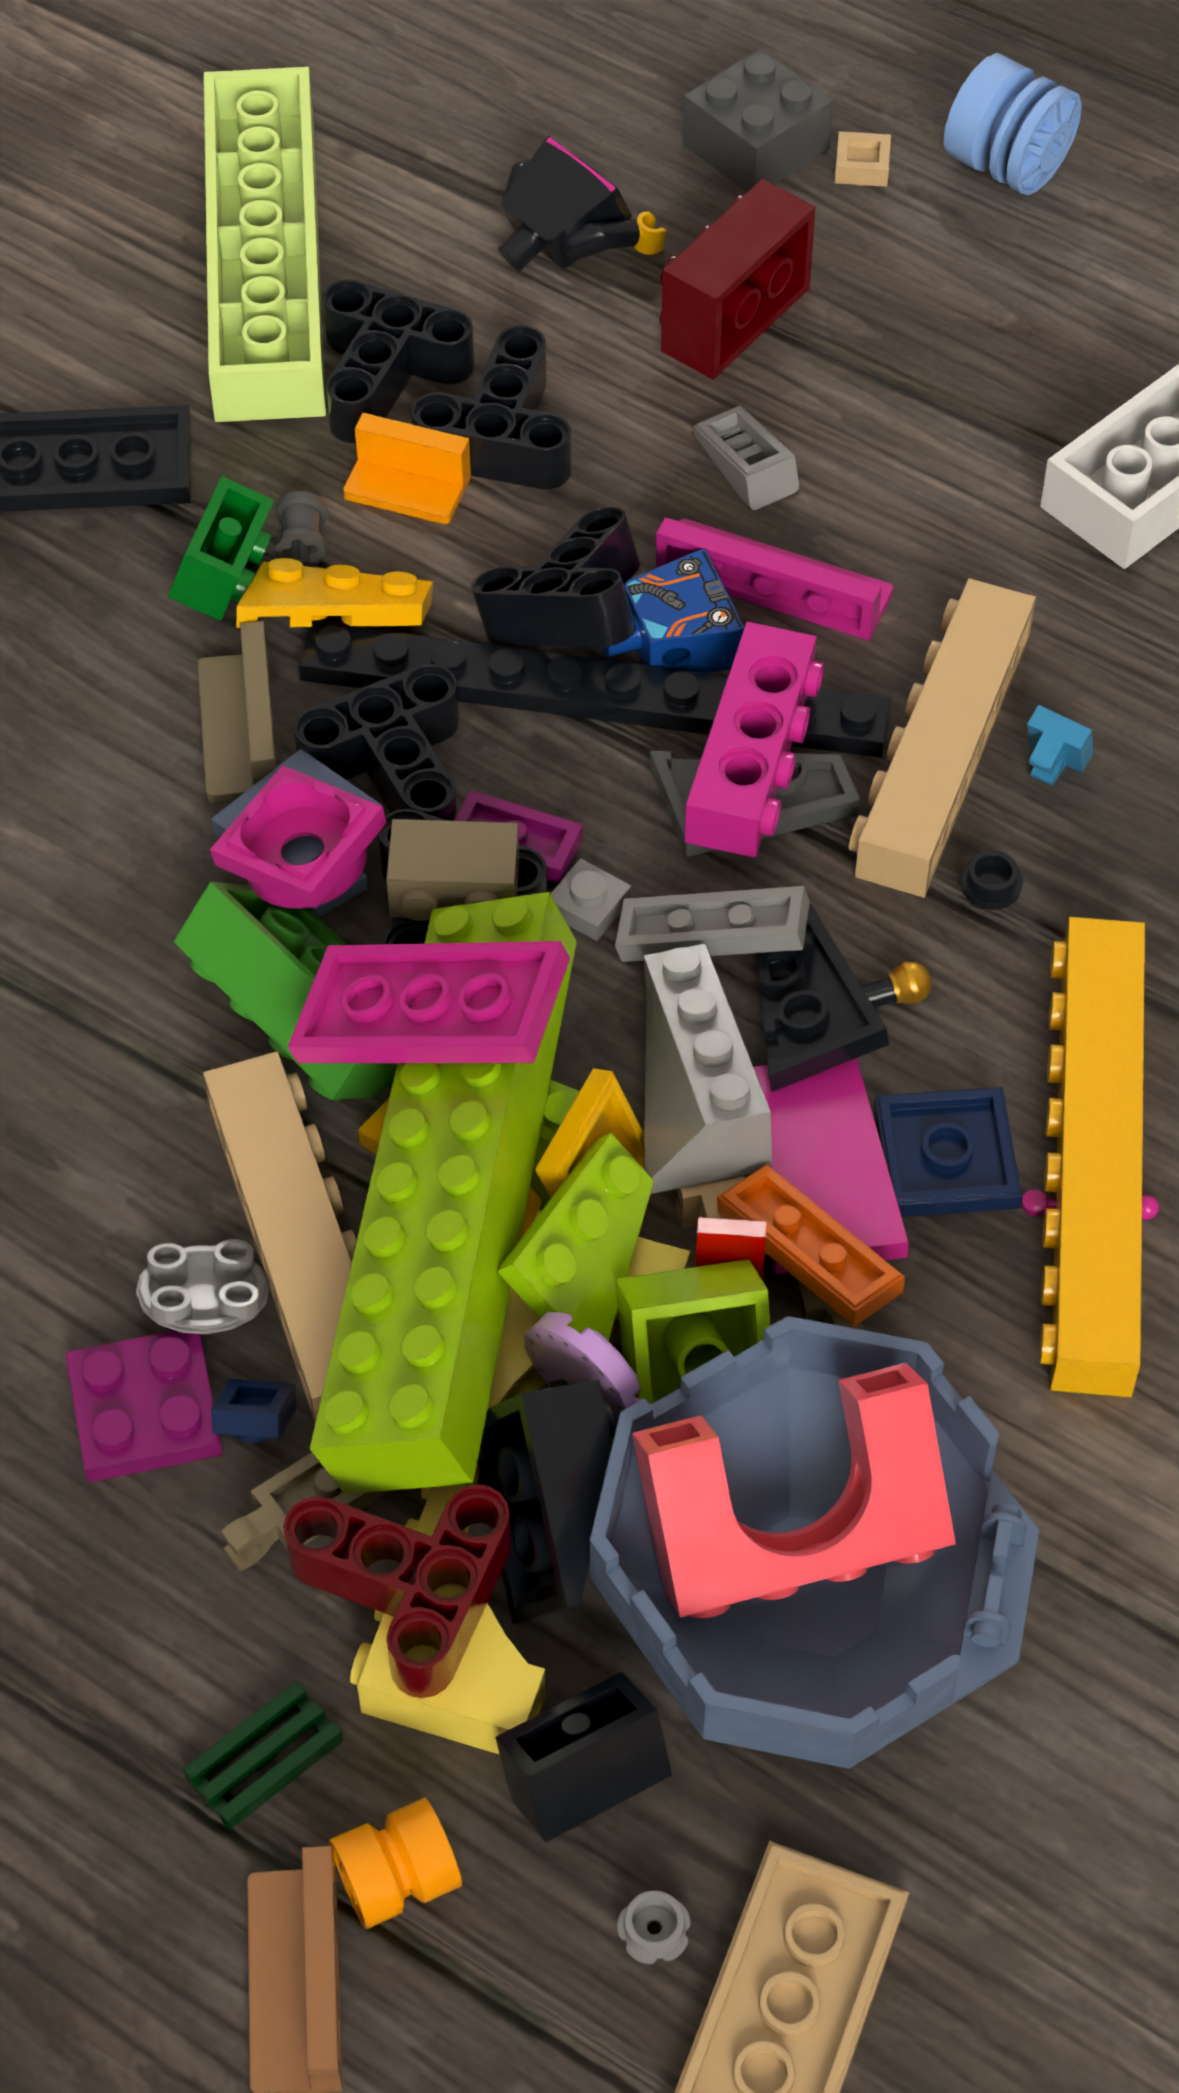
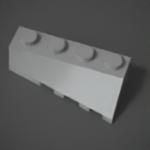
M706 944L679 947L669 951L643 955L646 989L644 1170L654 1180L651 1194L752 1174L766 1164L772 1168L771 1111Z

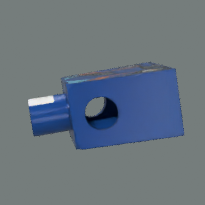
M706 549L695 551L632 578L624 584L636 630L630 638L622 643L603 647L602 651L607 658L636 650L643 665L704 673L731 669L744 626Z

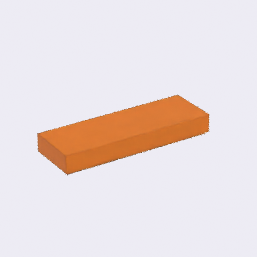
M766 1164L717 1196V1213L724 1219L766 1222L765 1253L852 1326L855 1327L904 1293V1275L769 1165Z

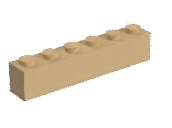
M968 578L960 599H949L941 623V632L945 633L942 642L932 640L925 658L923 674L928 675L924 685L914 683L909 694L905 710V717L910 718L906 728L896 726L887 751V761L891 762L887 772L878 770L873 779L868 797V805L873 806L869 817L859 815L854 824L849 842V850L857 852L855 878L925 898L1030 637L1036 601L1035 596Z
M276 1051L205 1071L203 1076L209 1109L262 1268L270 1283L269 1289L315 1424L357 1240L352 1229L341 1232L336 1216L344 1214L341 1196L334 1177L322 1179L317 1163L325 1161V1154L316 1125H303L299 1111L306 1110L307 1104L297 1072L286 1075L279 1053Z

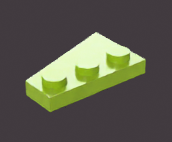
M612 1133L596 1139L497 1272L540 1319L547 1312L566 1313L574 1318L567 1326L579 1333L588 1327L592 1331L596 1330L609 1341L618 1310L616 1279L624 1278L628 1275L654 1180Z

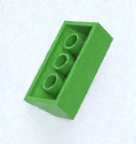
M210 882L174 940V943L191 959V968L202 978L219 986L230 997L229 1005L242 1017L254 1021L269 1036V1045L275 1051L297 1063L288 1049V1044L328 945L347 944L309 908L279 907L258 897L252 891L249 884ZM297 1063L310 1076L308 1082L311 1087L322 1096L335 1101L373 1097L393 1082L397 1063Z

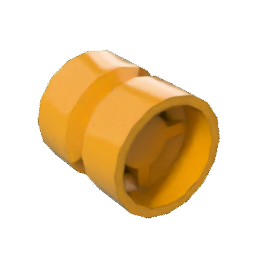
M426 1797L386 1814L384 1829L380 1831L366 1823L328 1840L329 1846L333 1848L335 1865L346 1893L364 1929H369L398 1916V1914L403 1912L405 1898L410 1895L420 1902L426 1903L462 1887L461 1875L452 1848L433 1807Z

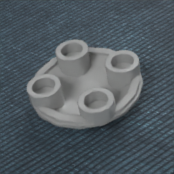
M228 1239L216 1246L196 1245L185 1248L174 1243H163L153 1247L148 1252L147 1268L139 1275L136 1297L142 1311L158 1325L181 1333L211 1334L232 1330L254 1319L267 1304L270 1283L263 1268L254 1261L252 1246L245 1241Z

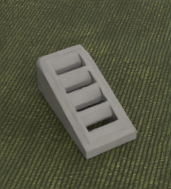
M739 405L693 426L696 439L739 497L752 510L763 508L798 491L799 480L795 455L742 406ZM742 432V434L724 441V439Z

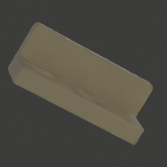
M264 621L240 623L242 654L200 658L197 662L207 800L211 803L236 800L277 767Z

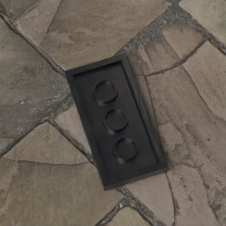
M189 405L0 413V512L191 503V416Z

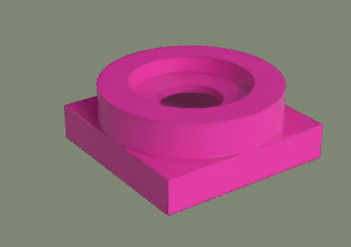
M282 765L210 848V852L215 866L245 878L252 891L264 901L284 908L311 907L316 909L318 905L339 897L354 885L364 870L367 859V846L387 822L382 806ZM312 836L319 839L324 845L321 855L316 860L306 864L293 865L282 858V851L287 843L298 837Z

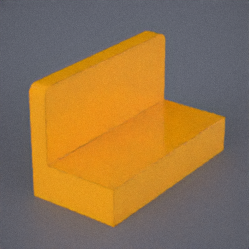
M362 413L355 427L357 462L343 488L344 499L440 524L450 523L471 479L469 438Z

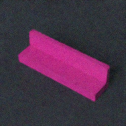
M665 517L656 532L655 569L695 551L706 549L729 596L870 641L893 595V585L689 519H681L679 522Z

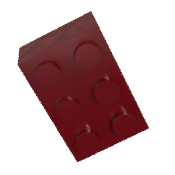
M761 179L745 195H739L732 202L729 210L712 225H706L700 231L696 240L682 253L672 256L666 262L660 276V283L662 285V311L659 318L661 325V351L712 380L726 369L810 289L816 207Z

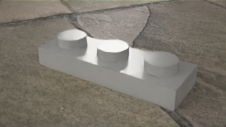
M804 886L627 898L623 900L615 947L621 962L644 961L643 955L706 944L710 956L803 950L810 901Z

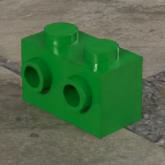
M221 476L184 555L168 598L221 621L230 600L239 603L254 577L255 572L245 568L247 562L250 561L259 565L270 541L272 533L262 528L274 500Z

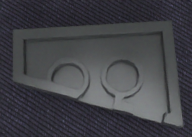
M650 751L649 766L685 856L689 857L716 850L685 843L686 803L701 759H672L671 751ZM795 753V767L788 790L778 788L775 799L781 800V810L774 836L859 815L860 797L841 754Z

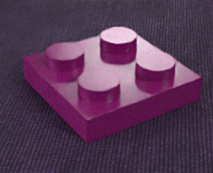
M173 1330L65 1352L83 1465L88 1483L223 1455L219 1434L212 1433L211 1408L214 1404L200 1334L181 1333Z

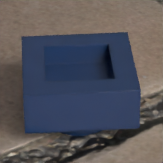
M229 1379L211 1408L212 1433L235 1435L237 1439L244 1442H263L271 1438L279 1439L296 1410V1384Z

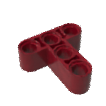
M478 1484L467 1486L457 1491L447 1502L432 1536L328 1498L312 1497L303 1499L295 1504L287 1513L283 1525L290 1567L295 1576L310 1586L393 1616L386 1639L392 1680L399 1690L417 1698L432 1697L445 1690L454 1678L509 1557L511 1548L510 1513L507 1501L501 1493L489 1486ZM475 1523L488 1524L494 1528L493 1531L483 1536H471L463 1532L464 1528ZM317 1535L330 1536L334 1539L323 1548L314 1549L303 1545L306 1540ZM382 1559L395 1560L400 1564L396 1569L387 1573H376L368 1569L371 1564ZM449 1583L460 1584L466 1588L464 1593L453 1598L440 1597L434 1593L437 1588ZM419 1645L432 1646L438 1650L435 1656L424 1661H414L404 1656L409 1649Z

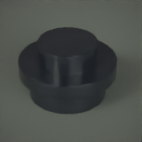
M994 850L981 852L969 861L962 871L960 881L961 890L967 900L980 908L990 910L1002 909L1013 904L1019 898L1023 884L1022 874L1016 862L1009 855Z

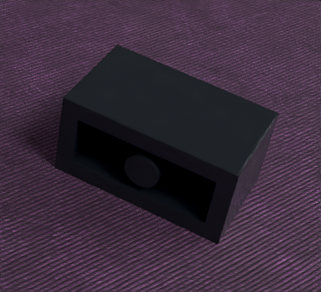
M623 1672L495 1737L512 1802L545 1842L672 1776L658 1712Z

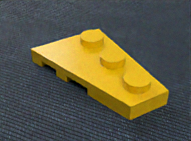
M277 558L270 562L263 561L237 605L236 628H240V623L257 622L258 617L281 616L289 617L290 627H312V621L321 620L328 616H341V620L350 626H421L432 604L433 581L417 580L415 575L399 571L389 572L384 575L360 573L357 568L349 565H333L326 569L303 566L300 561L291 558Z

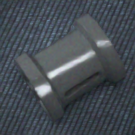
M307 491L288 493L279 499L276 507L277 519L281 523V535L275 540V555L277 558L298 560L303 566H316L326 555V541L321 535V526L327 520V504L323 498L315 493Z

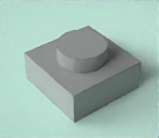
M580 858L550 894L569 927L598 941L621 913L623 900L631 898V885Z

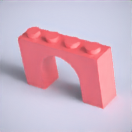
M907 1363L838 1380L851 1449V1468L848 1481L840 1498L825 1515L810 1525L789 1532L774 1533L760 1531L736 1519L731 1504L719 1437L701 1415L633 1432V1442L663 1593L679 1617L690 1616L700 1619L715 1617L726 1612L730 1608V1604L756 1597L763 1600L786 1598L796 1593L801 1585L824 1579L834 1582L850 1581L864 1575L869 1567L891 1561L903 1564L921 1562L932 1557L936 1549L955 1545V1536L927 1382Z

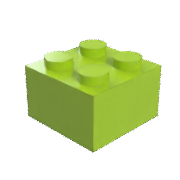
M749 1259L616 1279L622 1356L636 1374L641 1388L634 1397L639 1399L645 1398L650 1405L679 1389L682 1376L729 1350L733 1356H736L763 1340L764 1329L770 1326L768 1289Z

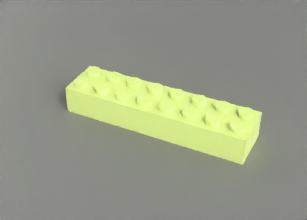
M309 67L204 72L208 368L215 422L326 416L314 120Z

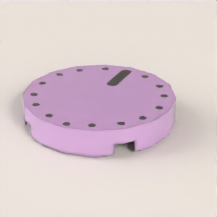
M547 1312L524 1335L525 1349L533 1366L550 1388L599 1380L602 1397L609 1402L612 1408L615 1423L614 1431H616L620 1412L642 1400L634 1397L641 1390L636 1374L624 1357L596 1330L592 1331L586 1327L579 1333L567 1326L574 1319L571 1315Z

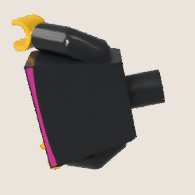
M549 135L531 159L516 162L511 168L501 208L515 232L498 248V251L519 272L539 252L547 256L560 268H566L579 259L614 248L634 246L640 253L646 255L658 254L663 249L667 230L663 227L654 229L656 218L650 212L644 211L640 213L637 221L630 219L632 215L618 187Z

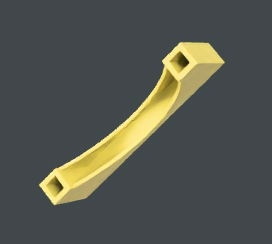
M538 1210L535 1219H536V1218L538 1217V1215L541 1213V1210ZM638 1237L627 1277L690 1268V1251ZM512 1288L510 1289L488 1408L520 1393L541 1390L548 1386L533 1366L525 1349L524 1335L540 1318ZM618 1310L608 1341L614 1348L621 1346ZM477 1461L473 1484L422 1488L421 1498L427 1501L419 1520L410 1518L405 1527L432 1536L446 1504L453 1494L464 1487L477 1485L481 1473L479 1462ZM469 1526L464 1528V1533L468 1534ZM449 1583L440 1586L434 1593L440 1597L453 1598L464 1593L466 1588L460 1584ZM488 1603L453 1680L445 1690L427 1698L407 1695L399 1690L392 1680L386 1638L393 1616L375 1610L374 1619L380 1622L374 1641L372 1644L362 1642L355 1656L350 1676V1683L357 1685L361 1713L499 1754L496 1736L541 1714L546 1699L545 1668L526 1662L504 1633ZM419 1645L409 1649L404 1656L410 1660L424 1661L435 1656L438 1650L432 1646Z

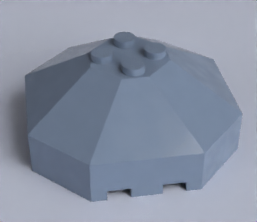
M787 1316L764 1329L763 1340L736 1356H733L728 1350L682 1376L680 1388L651 1405L644 1398L620 1412L590 1537V1578L703 1739L850 1769L1019 1662L1040 1530L992 1470L999 1432L970 1396L962 1399L943 1375L944 1363L928 1342ZM907 1363L927 1382L955 1536V1545L936 1549L932 1557L921 1562L903 1564L891 1561L869 1567L864 1575L850 1581L834 1582L824 1579L801 1585L796 1593L786 1598L763 1600L756 1597L730 1604V1608L726 1612L715 1617L701 1619L690 1616L679 1617L663 1593L633 1442V1432L701 1415L719 1437L731 1504L736 1519L760 1531L774 1533L789 1532L810 1525L825 1515L840 1498L848 1481L851 1468V1449L838 1380Z

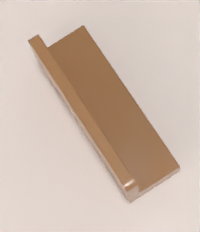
M332 1846L302 1847L303 1869L253 1872L247 1879L250 2089L252 2093L343 2092L337 1871Z

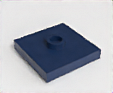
M1003 1087L875 1096L873 1109L876 1128L901 1217L1020 1208L1022 1192Z

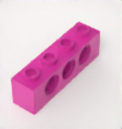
M746 622L686 803L685 843L756 858L763 835L774 836L781 810V800L775 799L778 788L788 790L796 760V754L791 753L790 749L793 742L803 743L810 717V708L805 707L804 704L807 696L817 698L823 678L824 663L815 661L817 636Z

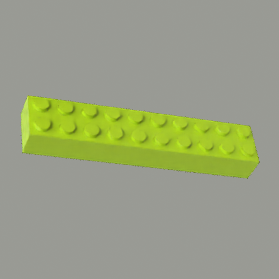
M550 892L432 909L424 944L561 941L570 960L534 1063H397L310 1445L312 1453L344 1494L468 1485L474 1482L511 1286L501 1277L497 1270L520 1241L577 943Z

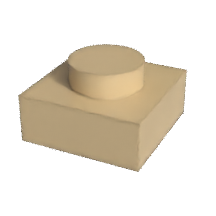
M839 131L835 183L887 187L891 134Z

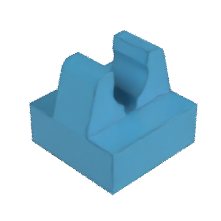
M1037 706L1027 723L1029 748L1033 750L1029 764L1034 766L1030 776L1053 786L1066 766L1083 773L1094 754L1092 729L1043 706Z

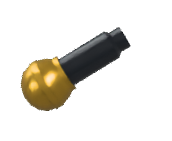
M906 961L887 974V978L861 986L874 1008L894 1001L897 1004H918L929 995L932 981L929 972L923 965L917 962Z

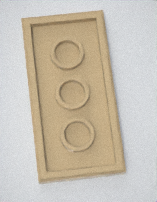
M769 1841L674 2093H840L904 1913L909 1892Z

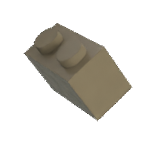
M392 819L387 869L390 917L427 921L430 920L432 909L517 897L519 875L518 823Z

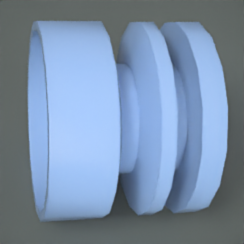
M995 53L988 56L973 69L952 104L944 130V147L947 155L976 170L984 172L989 169L992 179L1009 184L1011 189L1029 196L1044 186L1064 161L1080 123L1082 109L1080 96L1069 88L1061 85L1058 86L1057 82L1042 76L1036 79L1032 69L1002 54Z

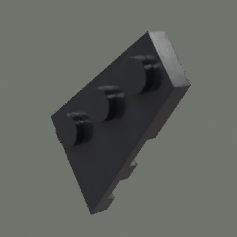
M809 904L803 950L756 953L763 1007L762 1015L767 1048L768 1076L772 1092L889 1045L886 1026L812 904Z

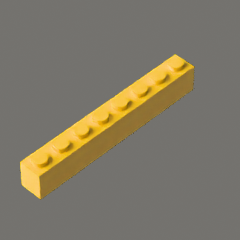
M1069 917L1065 940L1053 941L1050 978L1061 979V993L1052 992L1049 1030L1060 1031V1045L1051 1044L1049 1049L1047 1082L1058 1083V1099L1049 1098L1046 1137H1057V1153H1047L1044 1191L1056 1192V1209L1046 1208L1044 1214L1043 1248L1054 1249V1266L1044 1265L1041 1305L1053 1307L1052 1324L1042 1323L1039 1344V1364L1051 1365L1050 1391L1132 1398L1140 1368L1144 922Z

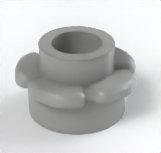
M647 1891L637 1895L628 1907L620 1912L617 1921V1933L620 1939L626 1941V1951L633 1959L645 1964H654L657 1959L672 1961L683 1953L688 1944V1937L685 1934L690 1928L691 1921L687 1909L674 1897L662 1891ZM658 1923L662 1929L660 1933L653 1935L648 1932V1925Z

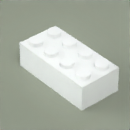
M1179 364L1047 460L1040 507L1124 570L1179 529Z

